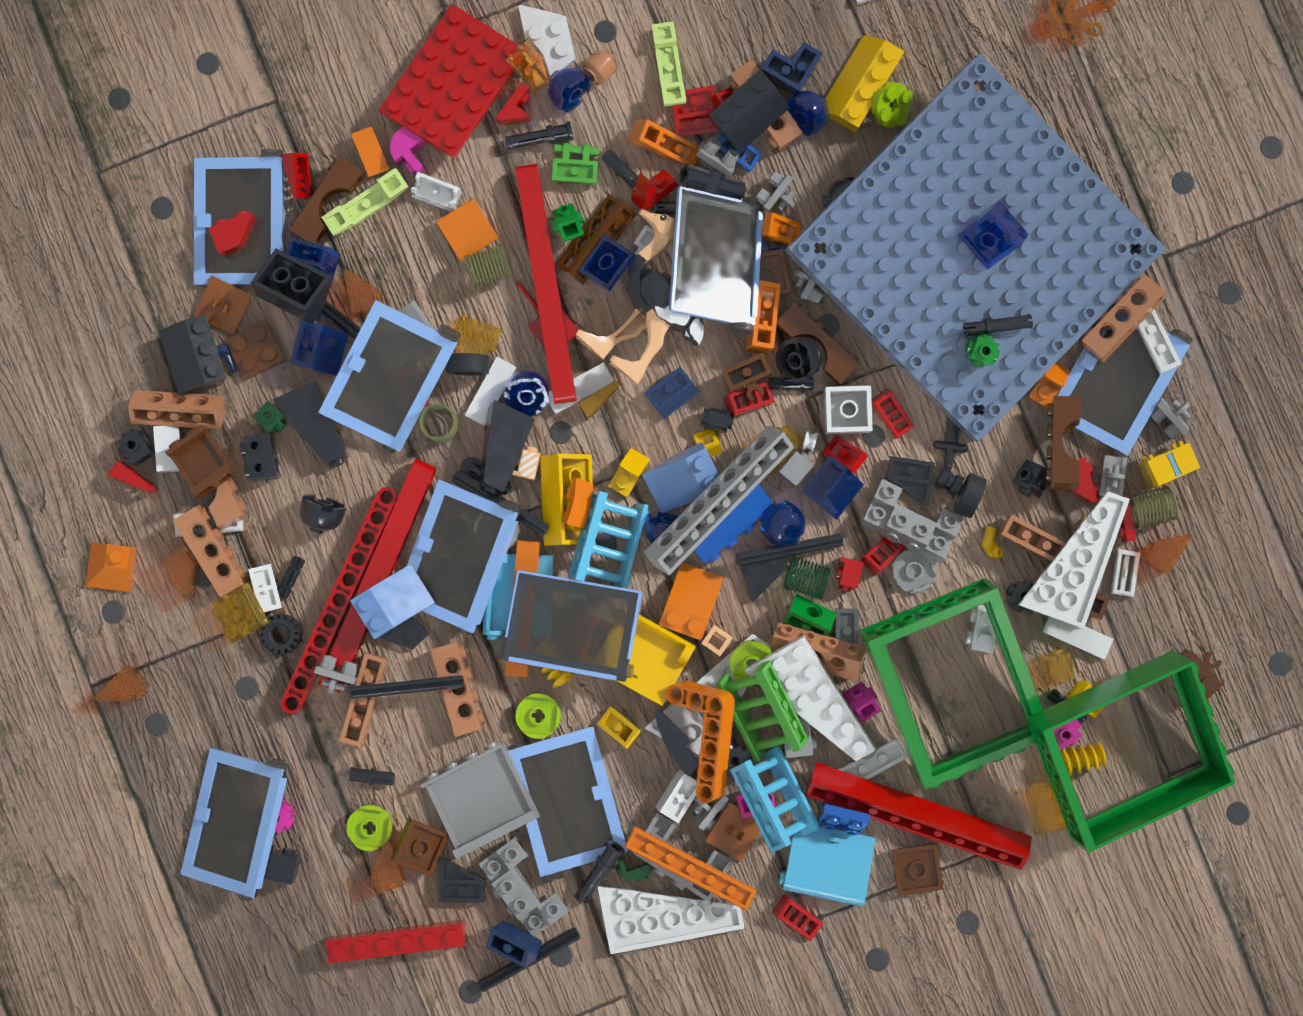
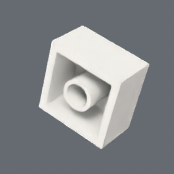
M871 386L825 387V435L871 433L873 431Z

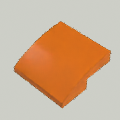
M474 198L436 221L460 261L464 260V255H471L498 239L497 234Z

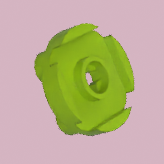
M887 82L873 96L872 114H875L877 119L875 121L881 126L894 128L898 125L903 126L907 121L913 93L901 83ZM890 102H893L892 108L889 107Z
M746 640L738 645L730 658V667L735 680L750 677L745 672V668L749 666V663L746 661L752 659L759 661L773 653L771 649L761 642Z
M534 693L525 697L518 705L515 716L516 723L528 737L535 739L545 738L552 734L559 726L561 710L557 701L549 695ZM537 709H540L541 713L545 714V718H542L540 722H536V718L532 717V713H536Z
M364 805L356 809L347 822L349 839L357 848L364 851H374L384 846L391 838L393 832V822L389 812L377 805ZM369 821L373 822V825L376 826V830H373L371 834H368L367 829H364V825H367Z

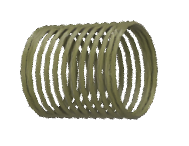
M501 243L496 244V248L492 246V248L489 247V250L487 248L485 251L482 249V253L479 250L478 253L475 251V255L474 253L464 255L465 264L475 289H479L476 275L481 287H483L481 278L486 286V281L490 285L488 276L492 284V276L495 282H497L496 276L498 281H500L499 274L502 280H504L503 274L506 279L507 275L509 278L510 276L512 277V272Z
M435 403L427 406L419 417L421 431L435 442H447L458 431L459 423L457 416L450 408L443 404ZM436 410H447L450 412L453 420L450 431L441 437L430 436L425 426L426 419Z
M1169 486L1148 490L1147 492L1144 491L1143 493L1140 492V494L1137 493L1136 495H1129L1133 523L1138 530L1170 522L1171 520L1174 521L1178 518L1177 502Z

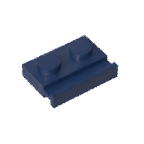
M680 366L644 394L662 418L666 419L700 392Z

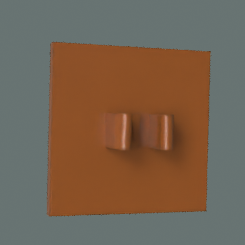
M211 275L194 316L206 315L209 324L235 335L252 294Z
M728 802L706 836L705 841L741 862L760 833V829L753 816L743 818L740 808Z

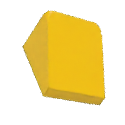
M706 429L692 435L695 444L701 442L710 457L722 453L715 431Z

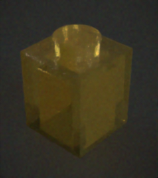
M1064 649L1050 651V655L1044 656L1049 683L1054 684L1076 680L1071 653H1064Z

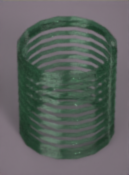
M792 556L783 589L787 591L790 589V592L793 591L794 593L797 591L798 594H804L805 596L808 594V597L814 598L815 596V599L822 600L829 581L831 566H826L825 568V565H823L821 568V563L819 566L818 563H815L814 566V561L811 563L809 560L806 567L807 559L803 564V558L800 561V557L797 559V556ZM801 567H802L801 575H800V578H799V581H798V584H797V580H798V577H799V573H800V570H801ZM804 570H805L804 578H803V581H802V583H801L802 576H803V573H804Z

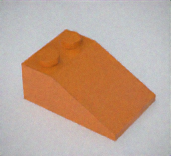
M682 562L659 626L702 641L724 577Z

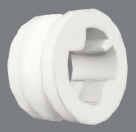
M806 430L802 450L809 449L810 452L814 451L818 433L811 434Z

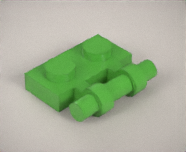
M564 143V145L555 144L554 153H562L563 157L562 159L553 158L552 182L597 185L598 161H590V156H599V147H591V144H584V146L571 145V143ZM570 154L583 155V159H570Z

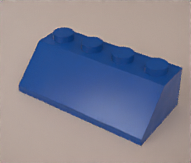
M759 484L694 550L704 564L707 561L712 564L721 556L719 551L724 547L729 550L739 542L736 537L741 533H744L745 536L756 528L753 523L761 518L764 521L773 514L771 509L774 507V504Z

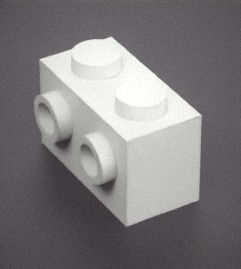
M979 605L975 609H971L969 621L972 622L971 631H967L965 644H968L967 649L993 654L996 635L985 606Z

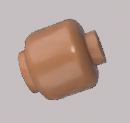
M596 50L583 63L585 77L592 83H604L616 71L614 56L608 51Z

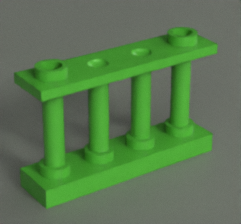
M770 660L762 662L753 676L732 681L729 673H725L716 683L717 688L728 691L733 695L735 701L733 719L747 745L749 754L752 755L755 762L762 758L767 748L788 743L792 751L795 752L804 747L808 737ZM755 684L761 685L765 695L742 701L737 691L738 689ZM764 704L771 706L775 715L752 721L747 712V709ZM777 723L781 726L784 732L783 735L761 740L756 730Z

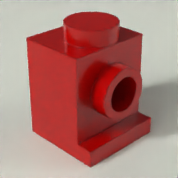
M840 557L839 562L843 563L842 567L838 566L835 579L839 580L838 589L851 592L852 588H858L864 562Z

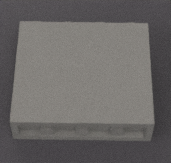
M494 742L484 747L486 752L480 755L474 752L464 758L466 762L460 765L455 762L445 767V773L438 775L435 772L425 777L426 782L420 785L421 788L426 787L455 847V850L452 852L456 859L540 817L505 743L498 745L497 742Z

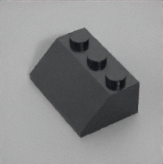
M759 69L709 115L710 122L730 144L741 153L788 111L790 107L775 85Z
M275 249L250 284L257 297L312 324L325 306L332 277Z
M206 315L185 319L158 331L178 395L218 386L227 379Z

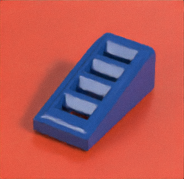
M720 133L717 139L721 142V147L718 151L725 155L732 145L728 142L726 147L722 146L726 138ZM749 145L745 148L742 156L738 157L736 164L750 173L762 156V153ZM749 153L753 154L749 162L745 163L744 161Z

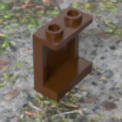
M203 426L191 429L187 433V437L174 441L169 445V449L165 451L166 455L173 460L191 487L189 490L193 496L199 499L237 474L209 430Z

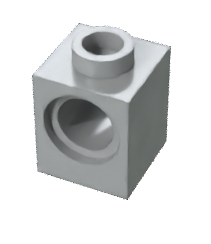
M796 451L778 474L796 487L814 466L810 463L812 459L803 451L801 453Z

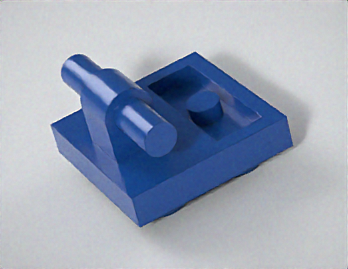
M822 802L821 806L824 807L817 821L825 829L835 830L838 828L844 830L846 834L858 835L869 824L870 814Z

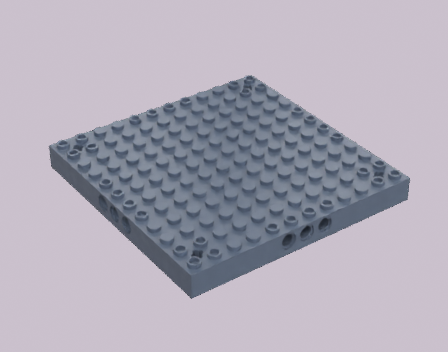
M980 53L973 57L784 249L930 400L974 442H979L1109 309L1116 299L1130 287L1131 283L1140 277L1166 250L1161 242ZM978 83L981 87L979 88V91L976 92L974 90L975 84ZM821 244L823 247L821 251H823V253L820 252L816 254L814 252V250L816 249L814 245L817 246ZM1134 245L1135 249H1134L1133 251H1134L1135 253H1132V254H1131V253H1130V250H1131L1130 246ZM1027 314L1032 315V319H1029V321H1033V327L1030 329L991 333L990 336L994 338L993 342L1000 344L998 360L992 366H984L982 369L971 365L970 360L964 359L968 340L974 336H981L980 334L965 337L963 332H966V330L962 329L964 322L982 321L983 318L991 320ZM983 347V354L985 353L987 347ZM973 406L980 407L977 409L980 411L979 414H973Z

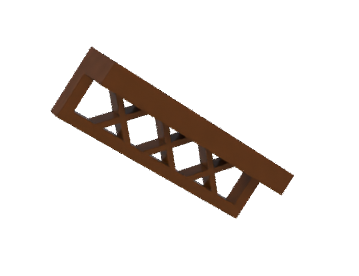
M609 194L583 227L584 235L574 239L556 265L584 285L637 214L624 201ZM612 202L615 203L616 205L613 207V209L607 212V209L612 204ZM598 222H601L600 226L597 229H594V226ZM588 239V242L585 244V246L580 247L581 243L584 240ZM574 257V260L569 265V267L566 266L565 264L568 262V260Z

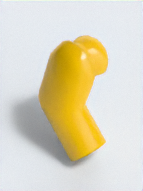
M986 526L981 543L982 548L988 557L999 559L1003 555V549L999 548L994 541L997 528Z

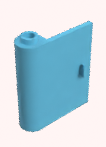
M485 553V568L491 553ZM506 554L483 615V635H487L489 640H501V635L506 634L512 602L515 554ZM540 555L538 574L553 576V555ZM537 585L532 636L552 637L553 588Z
M821 826L820 829L805 836L802 835L801 831H798L792 837L786 870L780 873L779 884L782 885V890L863 907L876 838L859 834L849 835L844 831L828 830Z

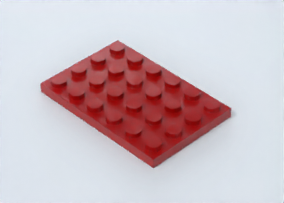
M451 4L379 108V113L421 137L425 142L455 160L527 54V50Z

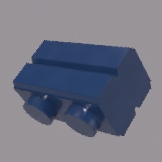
M502 921L491 929L486 948L525 968L536 960L542 940Z

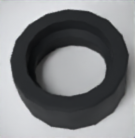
M453 353L446 364V372L448 374L465 376L489 374V356L475 353Z
M973 473L968 474L954 506L955 513L972 518L983 496L987 479Z

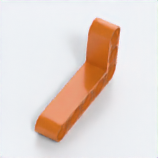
M681 681L667 688L666 697L674 705L704 713L696 796L700 802L709 803L722 797L725 793L735 701L733 695L728 691L691 681Z

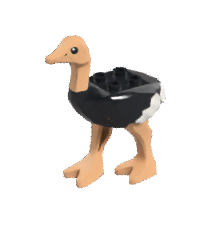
M643 209L639 211V215L653 228L654 236L650 244L642 249L629 263L627 287L629 298L636 308L623 326L608 337L596 336L579 329L575 334L582 344L604 360L615 345L625 340L637 338L643 330L647 329V345L639 360L632 362L616 356L610 358V364L637 386L642 380L652 358L662 348L667 331L681 332L682 337L686 341H690L694 346H699L703 339L705 327L703 319L700 317L669 311L671 276L665 271L660 273L658 270L645 268L652 259L671 243L674 237L675 219L668 215L650 213ZM683 286L682 293L675 288V307H683L685 310L694 311L695 303L690 298L692 294Z

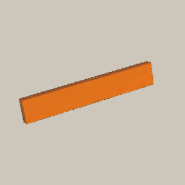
M517 540L513 591L517 570L538 573L541 542ZM528 584L516 651L531 653L537 585ZM506 660L505 675L527 678L529 675V665Z
M634 826L624 846L747 911L757 892V889Z

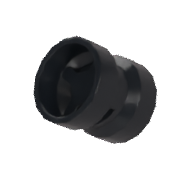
M944 467L934 486L939 489H947V493L954 497L963 484L965 477L960 474L954 475L951 469Z

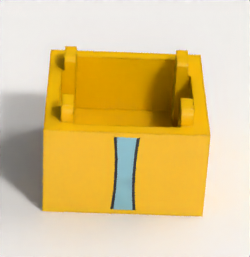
M1182 441L1177 442L1178 446L1173 443L1170 445V450L1155 457L1150 454L1147 456L1148 460L1145 456L1140 458L1142 462L1137 464L1148 489L1160 486L1201 468L1190 443L1183 444Z

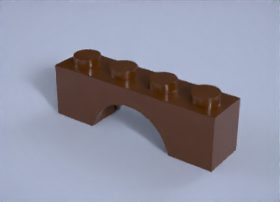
M341 156L331 162L328 168L329 173L325 178H321L315 187L316 192L312 197L309 196L303 204L304 209L290 223L292 227L289 230L314 248L317 247L328 231L321 218L326 201L337 193L346 192L353 194L365 177L362 170Z
M793 303L777 320L776 327L788 339L801 336L816 340L823 347L826 355L823 372L840 386L859 366L857 363L858 358L851 351L846 352L840 347L842 343L834 335L830 337L824 331L826 328L820 321H813L808 316L810 314L803 305L797 306Z
M1053 396V401L1048 403L1047 417H1051V425H1047V438H1051V446H1047L1046 460H1050V468H1046V481H1050V489L1078 490L1080 484V461L1066 453L1062 444V437L1071 428L1079 426L1081 420V397Z

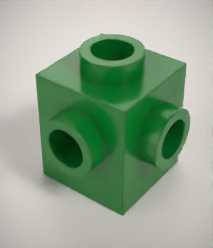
M573 203L562 205L552 210L554 217L551 220L552 227L555 233H560L563 242L584 235L581 223H584L580 210L575 211Z
M986 334L971 337L965 347L964 359L970 360V364L983 369L984 366H992L998 360L1000 344L993 342L994 338ZM983 347H987L985 353L983 354Z

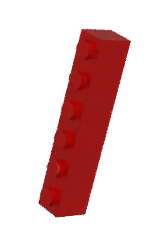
M462 919L330 936L325 942L329 964L462 947L466 945L467 937L465 920Z

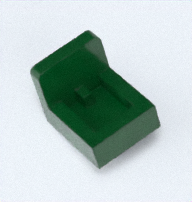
M269 401L253 415V418L272 434L280 433L287 426L286 421L288 419Z
M618 858L619 864L616 865L619 877H624L625 882L634 879L636 882H640L649 878L648 874L652 872L649 863L646 862L627 869L624 858Z

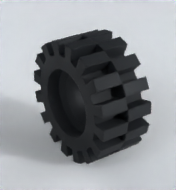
M275 614L268 617L265 622H262V628L259 629L261 645L267 649L266 651L276 655L292 652L302 640L300 639L302 636L301 626L290 615ZM279 625L285 626L289 632L288 639L283 643L276 642L272 637L274 628Z

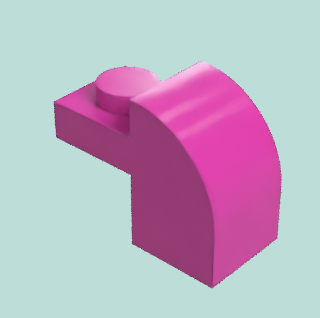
M401 127L393 135L390 143V151L396 165L399 166L403 163L410 174L414 172L415 174L417 172L425 173L424 167L413 155L425 145L424 140L406 128Z

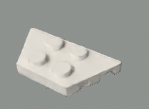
M519 5L536 89L540 90L545 83L558 76L564 68H568L576 61L567 19L564 15Z

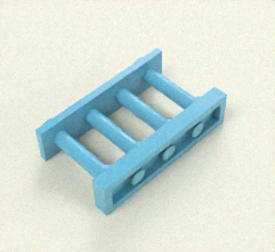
M593 490L587 522L584 529H581L568 577L584 581L585 577L592 576L613 582L614 587L628 588L631 581L630 572L643 524L648 519L649 512L647 509L649 505L636 503L635 509L608 501V493ZM608 510L632 517L629 530L602 523L603 511ZM603 532L626 539L623 552L596 545L597 533ZM597 554L619 560L620 565L617 574L590 567L591 555Z
M780 746L766 752L763 755L765 761L753 766L751 760H748L730 770L771 853L792 844L789 836L798 831H801L802 835L805 836L820 829ZM770 769L775 781L763 786L758 774ZM780 789L786 802L773 807L768 795ZM790 810L796 823L784 828L778 816Z

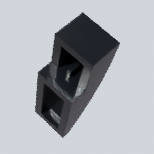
M657 708L654 713L662 740L677 765L689 776L699 766V760L685 747L691 739Z

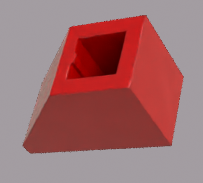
M251 211L238 212L234 215L235 218L227 221L226 219L218 220L213 223L214 226L208 228L217 251L221 256L224 257L245 247L256 221Z
M1086 458L1078 459L1080 461V484L1078 490L1066 491L1087 503L1096 502L1099 491L1096 483L1093 484L1092 465L1090 462H1087Z

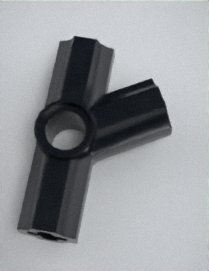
M685 163L679 173L681 183L700 188L701 191L723 195L741 200L746 193V182L725 176L726 174L706 168L705 170Z

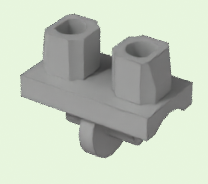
M711 137L707 142L702 141L696 156L702 159L700 164L707 169L721 172L730 177L734 171L739 154L732 149H728L725 155L720 153L718 150L721 147V142L715 137Z
M775 171L768 181L769 184L776 188L773 195L762 188L756 196V200L763 206L765 213H769L779 200L781 202L777 209L783 211L786 206L789 208L794 207L795 203L791 199L795 192L789 190L786 195L784 194L792 184L793 178L790 175L785 177Z
M796 271L794 276L799 280L795 286L801 289L803 284L807 283L799 300L804 303L807 300L818 305L824 293L814 288L816 283L805 271Z
M1162 398L1158 401L1150 416L1157 424L1165 417L1172 421L1164 429L1171 439L1176 438L1182 433L1185 435L1189 432L1190 427L1179 415L1181 414L1185 420L1189 419L1191 415L1186 409L1190 404L1185 402L1181 405L1177 400H1174L1171 403L1176 409L1174 411Z
M1103 456L1099 496H1103L1106 492L1120 496L1123 495L1127 458Z
M324 655L320 666H316L314 673L332 678V680L323 679L322 685L329 687L328 694L333 695L336 689L340 691L345 689L344 684L338 683L339 680L356 684L358 664L345 661L342 672L336 671L334 668L337 658Z
M724 794L712 802L702 803L696 796L694 800L698 805L693 811L697 814L692 821L700 829L710 831L717 821L714 818L719 811L722 813L729 802V798Z

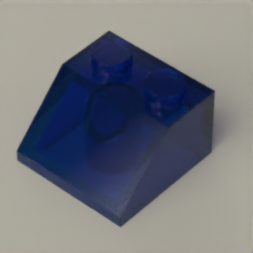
M998 200L982 212L958 236L988 270L1017 249L1029 234L1003 203Z
M604 234L578 271L604 291L610 292L636 254Z

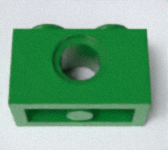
M796 593L782 623L828 636L837 613Z

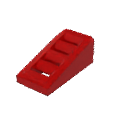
M308 153L282 154V161L293 198L312 197Z
M768 381L758 384L764 390L765 401H762L759 391H752L756 404L748 400L747 388L727 394L723 399L727 411H731L730 416L737 417L775 403ZM743 395L746 399L747 407H745L741 396Z
M890 389L883 390L871 399L873 409L895 439H898L915 427ZM888 398L889 401L880 406V403ZM893 405L894 409L885 414L884 411ZM899 413L900 416L894 419L892 422L889 420L894 415ZM904 420L905 424L895 429L894 426Z
M117 461L107 474L114 479L146 492L156 493L158 491L155 485L125 462Z
M884 536L860 561L864 562L863 565L876 576L906 546L898 543L900 547L897 548ZM884 543L894 552L893 554L883 546ZM877 549L887 558L886 560L876 552Z
M786 894L782 896L772 910V913L810 942L824 924ZM797 909L798 912L795 914V916L793 917V919L790 921L789 918L792 916V914L794 913V911ZM806 915L801 924L797 926V923L800 921L802 916ZM810 920L814 921L807 932H805L804 929Z

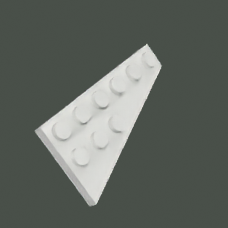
M1106 492L1018 605L1084 629L1130 499Z
M753 634L744 640L758 641L771 648L769 643ZM733 651L696 683L717 688L716 683L725 673H729L732 681H736L730 667V658ZM752 659L747 660L746 662H748L750 666L753 663L757 662V660ZM747 687L737 690L740 697H742ZM671 704L663 713L691 739L685 747L699 760L704 713ZM655 718L645 729L662 738Z
M804 635L745 668V672L753 676L762 662L770 660L795 712L855 761L876 750L873 742Z
M598 886L610 954L744 929L741 908L732 903L707 902L702 899Z

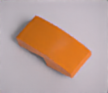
M372 126L351 133L368 177L389 170Z
M573 477L565 497L570 501L562 522L584 529L592 502L593 483Z

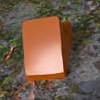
M772 212L765 213L762 235H764V240L767 239L770 242L790 244L800 234L801 223Z
M1056 362L1036 382L1028 398L1047 409L1048 403L1053 401V396H1056L1058 391L1064 387L1071 371Z

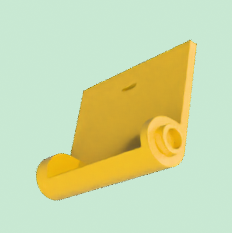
M624 606L623 610L617 609L612 618L615 624L592 663L593 665L617 669L628 611L627 607ZM639 614L627 682H617L663 706L667 699V688L676 683L696 646Z

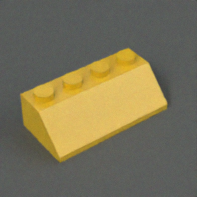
M863 35L818 112L850 131L857 133L871 110L875 92L886 85L885 83L888 82L899 64L904 51L886 40Z
M552 454L540 456L543 522L550 526L547 534L543 536L544 546L577 545L581 528L562 522L570 501L565 497L573 477L593 483L592 455Z

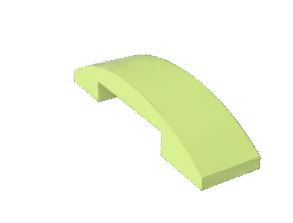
M674 21L652 24L664 106L685 104L686 95L682 80Z
M396 168L379 178L376 184L343 206L339 205L321 217L333 236L354 227L375 214L408 188V185Z

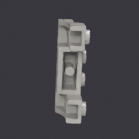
M882 479L861 521V525L886 536L889 541L898 542L906 546L912 552H919L942 563L946 559L964 518L944 508L936 522L897 504L902 488Z
M656 812L645 831L680 849L667 840L676 824ZM714 849L705 863L727 874L733 861ZM632 852L654 867L653 871L661 877L667 875L672 878V883L678 888L684 890L686 887L707 902H710L714 896L713 893Z
M513 837L482 860L479 866L491 880L494 895L499 900L502 898L507 904L505 909L512 918L516 916L532 936H536L547 926L553 924L569 912V908L564 905L556 891L542 901L516 866L529 854L523 850L517 841L518 839Z

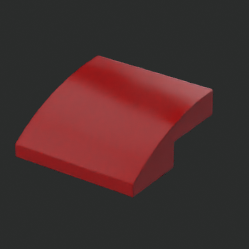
M714 85L686 89V103L672 105L676 135L683 137L719 131L710 122L709 115L717 108L711 99L715 95Z

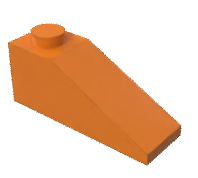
M648 119L635 120L628 141L681 165L686 163L695 166L698 159L696 154L699 146Z
M759 280L757 317L753 318L752 328H747L746 352L767 355L774 349L781 284Z

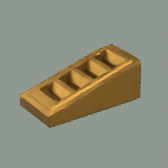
M618 380L611 382L579 402L588 420L619 389L620 384Z

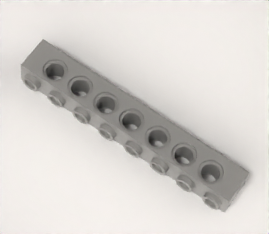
M768 425L643 552L655 568L670 575L794 448L785 433Z

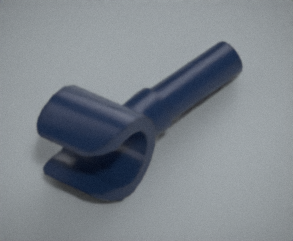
M767 239L761 240V253L778 249L784 250L788 244L770 246Z
M217 345L219 356H225L232 373L237 372L231 359V351L228 345Z

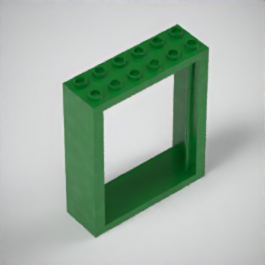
M986 577L859 630L913 771L925 789L936 788L944 781L958 779L968 771L980 770L985 764L999 762L1005 756L1023 752L1026 747L1035 744L1027 724L931 764L885 644L984 604L1026 718L1042 711L1043 709L998 588Z
M1173 650L1026 718L1069 836L1087 853L1235 784L1233 778L1234 769L1227 761V749L1220 741V729L1213 721V709L1206 701L1204 695L1206 694V689L1197 675L1199 673L1198 666L1194 661ZM1171 675L1202 765L1085 819L1053 730Z

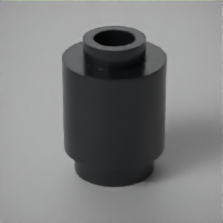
M712 407L710 409L704 408L700 426L706 427L705 429L726 433L727 429L732 430L734 417L730 416L731 411Z

